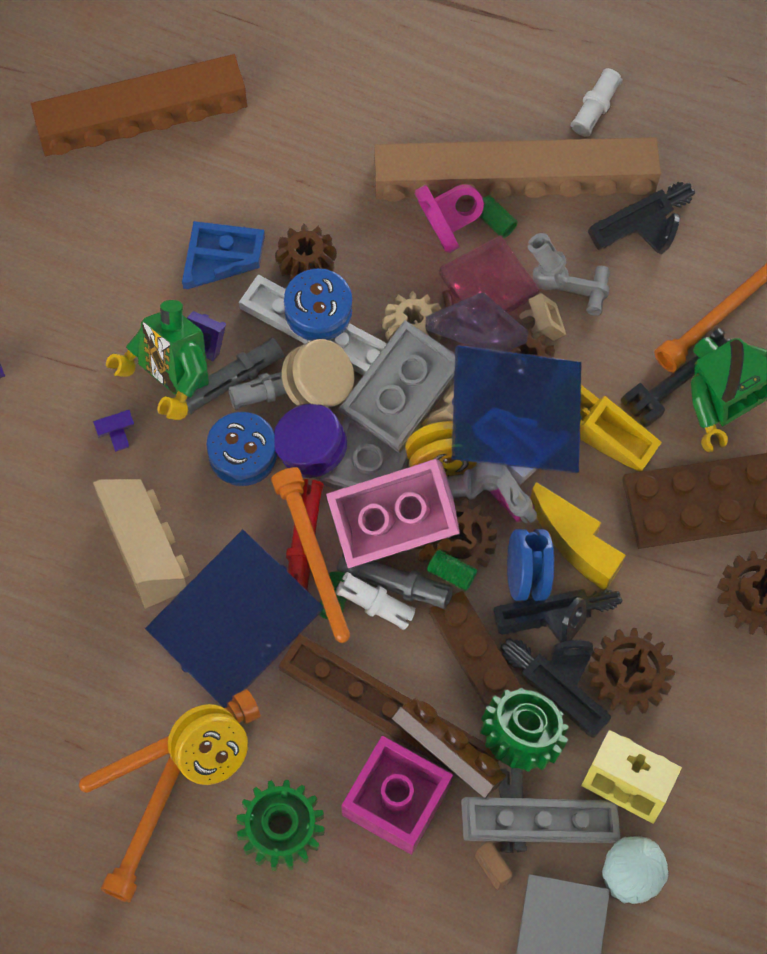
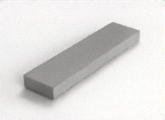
M465 797L461 800L464 841L616 843L621 839L618 805L609 800Z

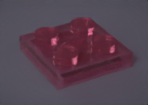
M501 235L441 266L439 269V275L477 330L529 302L528 299L539 294L538 287Z

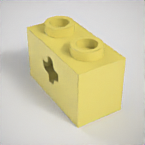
M609 730L581 786L654 824L668 799L682 767L670 762L664 756L657 755L641 747L629 738Z

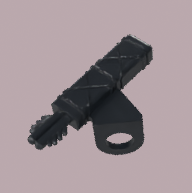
M677 182L676 185L673 184L672 187H668L667 194L664 193L663 189L655 191L652 195L650 194L648 197L632 205L630 204L623 210L621 209L619 212L594 223L588 229V234L596 248L601 250L637 232L657 253L663 254L671 246L680 221L679 214L673 213L668 219L666 216L674 211L672 206L682 208V205L689 204L692 200L691 196L695 194V190L691 189L692 185L690 183Z
M581 589L551 595L545 601H535L532 598L531 600L507 603L506 605L494 607L493 612L498 632L501 635H509V633L514 634L519 631L548 626L558 641L564 642L574 638L585 623L586 618L591 617V610L596 609L600 612H604V610L609 611V609L614 610L623 600L618 591L599 590V592L594 591L591 596L587 597L585 590Z
M507 638L506 644H501L500 649L504 652L502 656L505 660H508L507 663L512 664L513 668L521 667L524 670L521 676L526 682H529L532 687L551 700L562 713L577 724L582 731H585L587 735L595 738L609 723L611 715L607 710H604L602 706L598 705L577 686L592 656L593 643L584 640L560 642L553 647L551 661H548L540 653L534 659L531 656V648H527V644H523L522 640L516 639L513 641L511 638Z

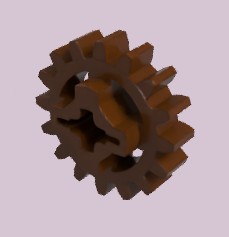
M464 498L461 505H455L460 534L450 537L454 539L459 535L462 537V540L457 538L451 542L449 537L438 540L439 543L436 550L431 543L416 547L422 549L419 552V561H431L435 552L441 549V551L446 552L449 556L452 555L455 559H463L461 562L464 561V563H467L470 567H475L477 570V564L487 567L490 562L487 554H495L496 544L491 541L496 539L497 529L489 528L492 525V516L481 517L483 506L479 504L472 510L468 508L469 500ZM475 527L480 534V545L477 544L478 540L472 536Z
M751 551L747 561L739 555L733 562L734 567L726 566L722 573L725 578H721L717 585L718 589L725 592L720 594L717 601L720 604H728L723 614L725 618L732 615L738 618L734 627L738 629L746 623L749 625V634L753 635L758 627H762L763 632L767 635V615H764L765 611H767V552L763 559H758L756 552ZM756 571L751 577L743 575L747 572ZM761 582L760 589L762 590V596L765 598L759 604L760 596H758L759 591L756 588Z
M632 628L630 635L625 637L621 629H618L614 634V641L604 636L600 643L603 649L594 648L592 657L596 661L589 663L588 672L597 675L591 678L589 684L590 687H601L597 699L601 701L609 697L612 700L610 704L611 710L614 711L621 704L624 705L625 714L630 715L633 707L638 706L643 714L649 708L648 701L657 707L663 700L660 693L668 695L672 686L666 681L673 679L675 671L666 667L671 664L673 657L672 655L662 656L661 651L665 643L662 641L653 645L650 642L652 633L648 632L644 638H639L637 628ZM624 648H633V649H634V650H630V651H627V652H621V651H619L620 649H624ZM647 655L653 661L656 669L650 666ZM637 660L635 674L625 683L627 669ZM606 673L612 675L615 687L610 683ZM639 689L644 691V693L641 694H628L629 692L636 691Z

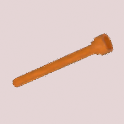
M767 263L682 337L666 340L655 349L654 354L658 363L669 372H675L686 362L688 350L767 282Z
M296 467L281 470L271 477L273 487L277 495H281L283 500H287L334 637L339 643H345L350 638V632L301 494L304 492L302 487L305 485L301 471Z
M248 689L233 695L232 701L228 702L225 708L239 723L248 724L261 717L256 701ZM169 736L81 778L79 781L80 790L85 793L91 792L169 754Z
M170 756L120 867H115L112 874H107L101 887V891L124 902L130 903L137 889V885L134 884L137 877L134 873L180 773L178 766H176Z

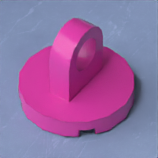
M425 184L414 192L445 252L451 253L460 248L453 232L475 221L483 211V198L477 189L470 185L462 184L434 198ZM463 195L474 197V206L468 212L456 210V202Z

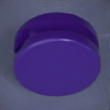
M303 404L291 409L279 420L274 430L276 453L286 468H299L304 478H315L329 473L342 461L347 450L345 430L336 415L323 405Z

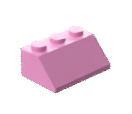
M437 459L326 494L348 568L460 534L450 485L443 463Z

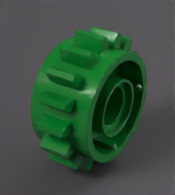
M519 688L512 692L504 690L500 698L497 696L492 698L481 717V721L484 723L480 729V734L486 736L485 746L491 750L497 760H500L510 768H520L530 772L531 769L537 767L540 770H544L549 762L554 764L568 741L564 737L568 730V725L563 724V713L558 710L551 700L538 692Z
M271 780L268 781V789L264 791L257 787L253 789L255 798L252 801L243 799L242 806L246 810V814L237 815L236 820L238 824L245 826V828L239 830L237 836L238 840H249L243 850L246 855L256 852L255 862L257 865H262L266 860L271 862L272 871H276L279 864L285 863L289 870H293V861L300 859L307 863L309 861L307 851L309 849L319 850L320 845L316 841L315 836H323L325 827L315 822L324 819L323 810H313L318 803L317 797L314 795L306 798L304 796L306 791L304 785L301 784L295 790L290 788L289 780H285L282 786L275 787ZM283 816L290 819L292 826L286 833L276 834L269 828L272 820L277 817Z

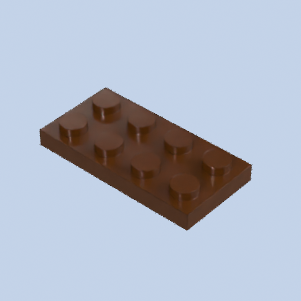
M767 453L628 473L623 476V486L638 549L767 530Z

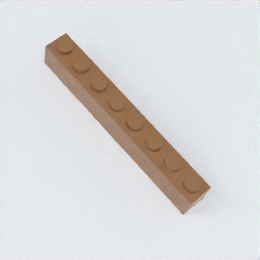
M657 137L375 144L376 199H385L391 202L416 198L415 190L425 184L434 198L462 184L476 188L482 197L491 195L495 199H503L508 196L539 198L544 195L574 197L579 194L610 196L614 193L645 195L657 190L661 176ZM463 195L458 199L467 200L473 197L470 195Z

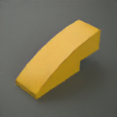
M571 376L558 384L540 409L541 412L583 442L638 472L643 471L662 443L606 396L600 399L597 398Z
M536 482L532 488L530 499L532 504L535 505L534 510L537 513L540 525L549 532L552 543L564 558L585 578L604 591L621 569L626 555L596 537L601 522Z

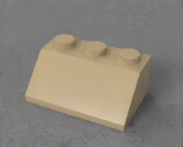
M141 479L98 480L93 482L104 515L144 608L146 609L188 591L184 579L190 576L188 567L182 554L176 557L173 554L170 545L176 543L168 522L160 524L155 512L160 511L161 507L154 490L151 489L146 492Z

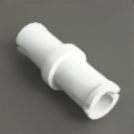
M609 68L604 69L592 91H588L583 98L584 104L570 124L574 132L584 137L590 136L601 114L607 113L610 108L609 101L623 81L618 72Z
M349 572L343 576L342 579L345 581L344 583L340 581L336 595L342 596L365 608L364 612L372 617L376 614L399 626L402 630L408 627L409 623L406 620H412L415 613L414 607L408 606L386 594L387 590L381 586L375 588L352 576Z

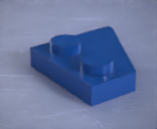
M193 221L182 279L183 289H191L260 268L265 231L263 229Z

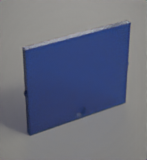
M456 346L454 398L452 400V460L579 473L580 421L582 419L580 414L582 362L468 346Z
M242 529L145 629L181 665V669L184 672H188L223 708H226L227 703L232 701V696L247 689L291 644L299 633L324 610V607L287 572L285 565H280Z

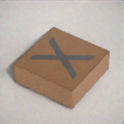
M487 842L478 848L475 858L496 890L498 891L508 885L512 878V872L493 843Z

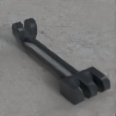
M721 328L716 329L709 337L719 347L731 340V338L727 340L724 338L725 332ZM697 356L692 358L650 391L642 383H639L627 392L620 401L625 406H628L638 399L639 402L631 408L630 412L637 417L647 409L649 413L640 420V423L644 427H648L661 417L665 411V408L659 402L694 376L695 363L699 358Z

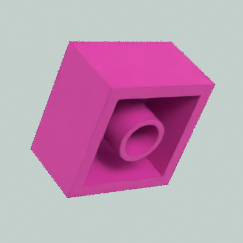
M381 736L341 805L342 816L413 855L451 787L453 774L390 739Z

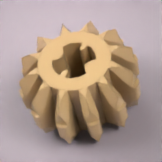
M412 291L407 300L398 294L395 298V304H388L386 306V316L382 319V328L387 331L386 340L389 342L404 320H406L410 324L415 322L413 326L439 342L441 339L440 330L444 327V318L440 315L441 308L439 303L430 304L428 294L421 299H416V294Z

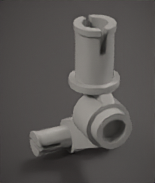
M545 233L533 236L528 242L530 244L528 249L539 263L538 267H535L533 270L535 287L538 289L542 288L543 290L557 289L589 296L588 307L586 308L587 313L594 316L600 315L602 313L603 301L608 297L610 290L607 285L611 272L609 268L597 266L593 281L571 277L565 267L566 257L562 252L555 249L549 236Z
M484 453L480 455L479 461L472 470H465L464 474L447 476L453 498L467 496L468 499L472 500L484 489L490 491L499 488L511 512L515 516L521 517L524 523H528V520L532 523L537 517L536 511L532 508V500L522 491L504 462H502V457L499 454Z

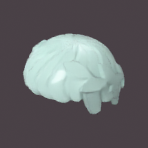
M642 836L623 837L614 843V846L606 855L602 870L606 888L610 889L611 896L619 899L624 904L628 902L631 904H641L657 896L667 882L669 873L666 857L655 841Z

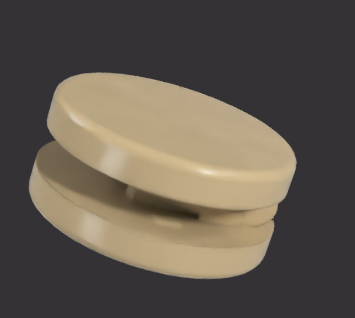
M316 339L294 348L286 356L282 366V382L287 395L297 406L317 404L331 408L343 403L351 393L354 385V370L348 355L339 345L330 340Z

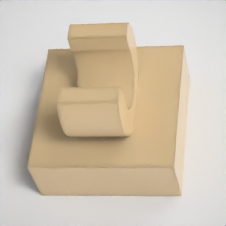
M542 293L528 299L531 309L523 311L519 317L525 323L535 320V325L531 329L533 333L532 338L537 339L545 335L555 341L566 335L555 302Z

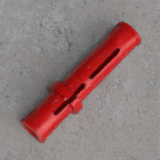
M303 479L305 485L302 487L304 492L301 494L314 534H316L321 493L324 484L320 481L312 480V484L309 485V480ZM294 523L291 548H288L286 551V559L289 560L283 591L291 595H295L296 591H299V596L308 595L310 566Z

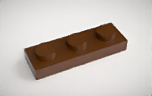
M463 590L452 595L446 609L437 606L429 608L431 618L485 708L489 706L494 696L500 698L504 690L512 692L522 688Z
M414 698L401 706L392 719L484 798L496 790L507 777L500 770L499 764L491 756L480 753L468 743V738L462 731L449 727L438 717L437 711L430 704Z

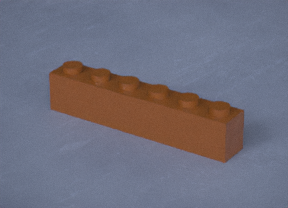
M232 54L30 104L46 157L50 155H63L70 150L87 146L96 147L104 142L115 139L132 138L140 133L156 129L165 130L173 125L189 121L198 122L206 117L222 113L231 114L239 109L246 108L247 98L246 88L236 56Z

